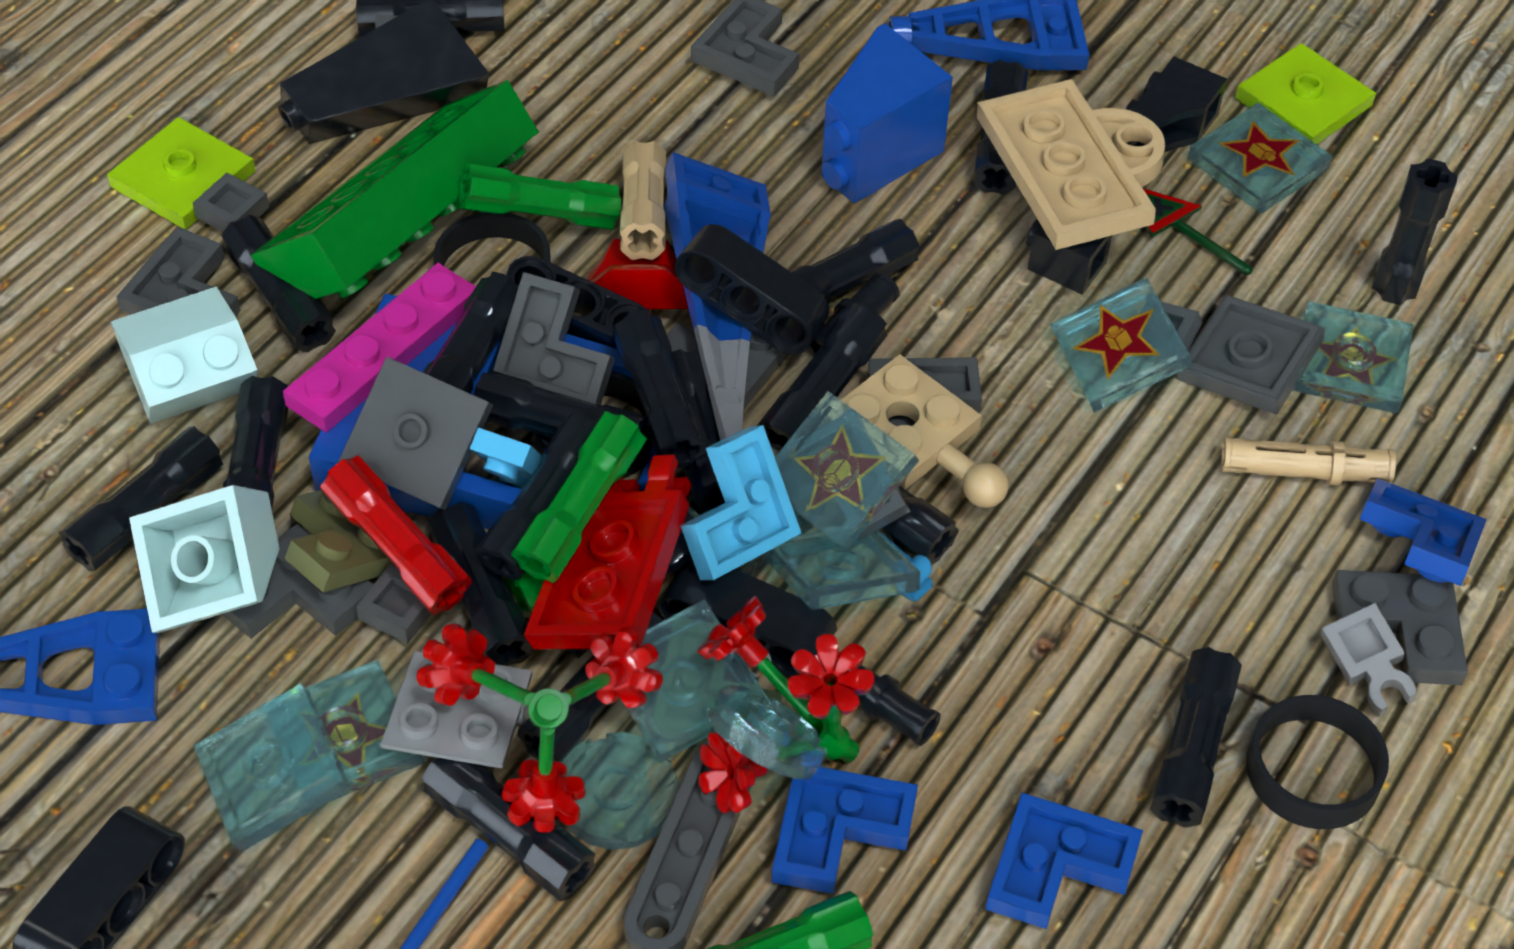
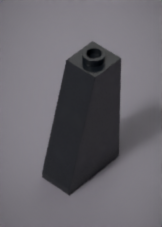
M425 0L281 82V104L278 105V111L284 123L292 132L299 130L307 142L312 144L438 111L445 104L487 88L489 72L434 0Z

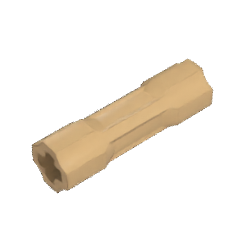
M634 141L623 151L624 199L620 219V250L632 260L640 258L654 260L665 250L664 189L666 188V151L655 141L648 143Z

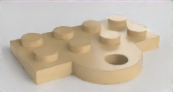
M1072 79L978 102L977 119L1055 250L1154 225L1156 208L1142 187L1153 181L1162 169L1165 139L1161 130L1150 119L1126 109L1101 108L1092 110ZM1131 141H1137L1144 143L1146 145L1131 146L1126 143Z

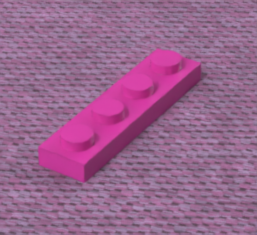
M437 263L283 390L285 405L327 433L368 398L386 356L405 365L410 363L460 320L464 313V305L476 286L440 263Z

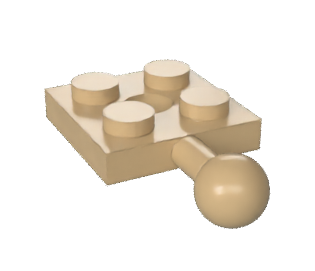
M900 354L823 413L822 427L825 428L856 410L881 456L888 458L885 463L893 479L905 490L939 463L963 481L965 496L972 504L978 507H994L1001 503L1007 495L1009 488L1008 478L999 466L988 462L976 464L956 449L980 430L982 415ZM899 415L907 416L914 420L915 424L912 426H895L888 419Z

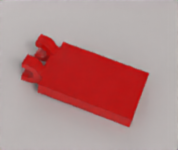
M675 455L653 456L648 471V482L644 491H639L640 485L636 479L623 480L622 477L612 484L583 529L581 543L555 583L547 580L543 582L524 632L525 638L533 649H591V643L601 634L608 635L614 642L616 634L623 627H631L637 631L638 642L636 648L641 647L681 532L680 525L684 523L690 505L686 499L691 488L689 479L687 477L674 478L678 466Z

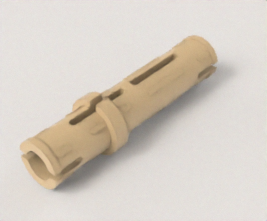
M1224 437L1221 452V472L1327 480L1328 485H1341L1342 481L1375 483L1377 478L1392 483L1396 469L1395 450L1345 447L1342 441H1331L1330 445H1309Z

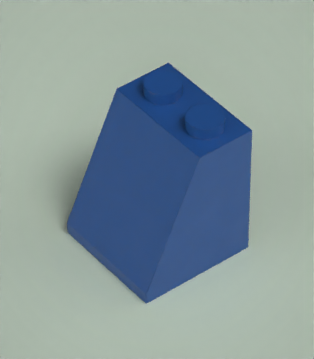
M886 23L876 28L826 101L821 176L832 189L841 192L853 204L944 152L953 77Z

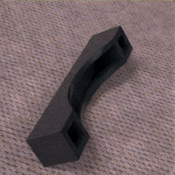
M1173 56L1161 73L1158 71L1152 73L1145 86L1143 96L1139 101L1132 99L1127 105L1126 110L1139 113L1158 126L1165 139L1164 153L1175 148L1197 144L1219 115L1227 78ZM1131 141L1126 143L1131 146L1146 145L1144 143L1137 141ZM1036 219L1026 240V245L1031 247L1028 270L1083 295L1107 263L1112 236L1055 250L1038 219Z

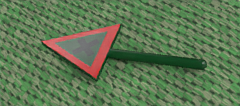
M1143 188L1156 208L1154 225L1145 227L1151 237L1172 226L1245 275L1252 273L1253 269L1249 264L1182 221L1201 210L1202 205Z

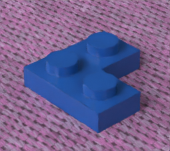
M1377 478L1359 520L1372 524L1378 532L1390 537L1404 536L1414 540L1404 565L1417 569L1423 577L1441 583L1451 582L1461 586L1487 519Z
M796 762L774 858L771 882L834 894L844 840L907 851L918 785Z
M1021 793L987 897L985 910L1047 929L1063 876L1125 895L1143 830Z

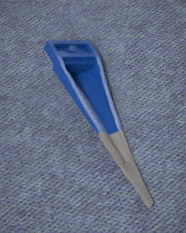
M673 152L665 166L668 197L664 203V209L676 259L694 235L703 226L709 224L721 225L729 229L763 253L771 214L766 185ZM683 285L721 441L742 431L751 332Z

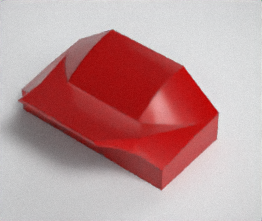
M614 239L599 264L587 273V280L628 298L646 309H689L683 284L679 281L675 272L676 254L667 239H665V250L654 260L645 258L630 259L620 250L621 239Z

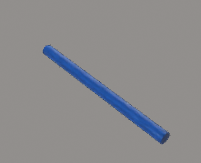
M475 839L399 949L420 948L489 848L483 840Z

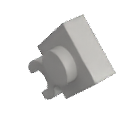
M1376 603L1322 627L1321 637L1349 686L1362 679L1367 681L1369 685L1367 701L1371 710L1376 715L1381 717L1387 712L1388 705L1381 695V691L1385 688L1393 687L1398 689L1407 704L1414 701L1416 687L1413 680L1403 671L1393 668V665L1403 661L1405 652Z

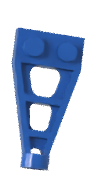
M977 0L911 12L908 16H889L888 19L889 27L924 53L994 63L998 60L1008 63L1018 62L1024 68L1033 70H1087L1090 55L1077 0ZM1011 18L1026 19L1029 23L1032 42L1021 44L1000 40L994 36L992 24L996 21ZM974 22L977 24L980 39L946 35L945 27Z
M132 609L94 612L0 637V661L15 658L26 659L24 685L16 689L0 688V712L90 725L157 721L160 633H152L148 610ZM77 648H89L94 651L93 683L86 689L79 691L49 687L43 683V665L51 656Z

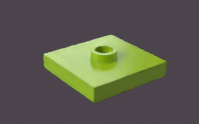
M1300 43L1239 84L1235 98L1295 140H1300L1299 143L1310 150L1373 106L1376 92L1303 43Z
M177 117L107 173L110 187L187 230L198 220L195 216L193 202L226 172L245 181L256 172L252 157Z

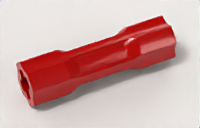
M359 455L351 459H342L328 471L326 479L320 485L321 491L351 524L362 528L399 569L404 584L433 616L441 611H448L464 597L466 590L472 584L471 578L441 545L431 542L394 502L386 484Z

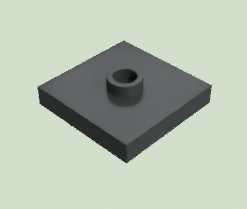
M1225 295L1177 367L1178 380L1277 415L1324 341V327Z
M386 356L338 462L342 459H351L359 455L385 484L446 510L471 456L470 446L477 428L483 429L493 404Z

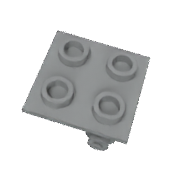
M414 651L381 740L380 748L503 769L516 725H522L526 721L528 707L483 685L480 686V693L472 700L459 697L452 706L439 704L434 699L437 687H421L416 678L417 671L420 668L432 665L433 662L424 658L422 652ZM495 664L493 675L528 690L533 673L532 670Z

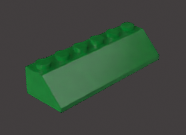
M509 80L445 104L250 256L256 265L315 299L336 292L341 298L347 297L368 283L365 274L372 268L379 270L398 259L402 254L398 247L405 241L412 243L434 229V225L431 222L433 218L437 215L439 217L446 216L460 207L457 195L459 177L466 163L497 167L498 165L501 167L506 166L527 152L523 145L538 134L539 131Z

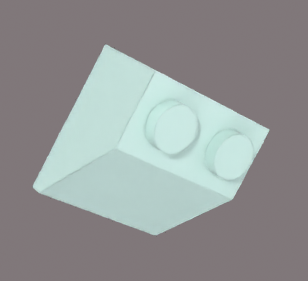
M217 286L111 321V326L150 424L239 394L241 384L251 376L257 377L258 370L239 322Z
M231 485L129 518L152 633L164 632L263 602L280 549L268 492Z

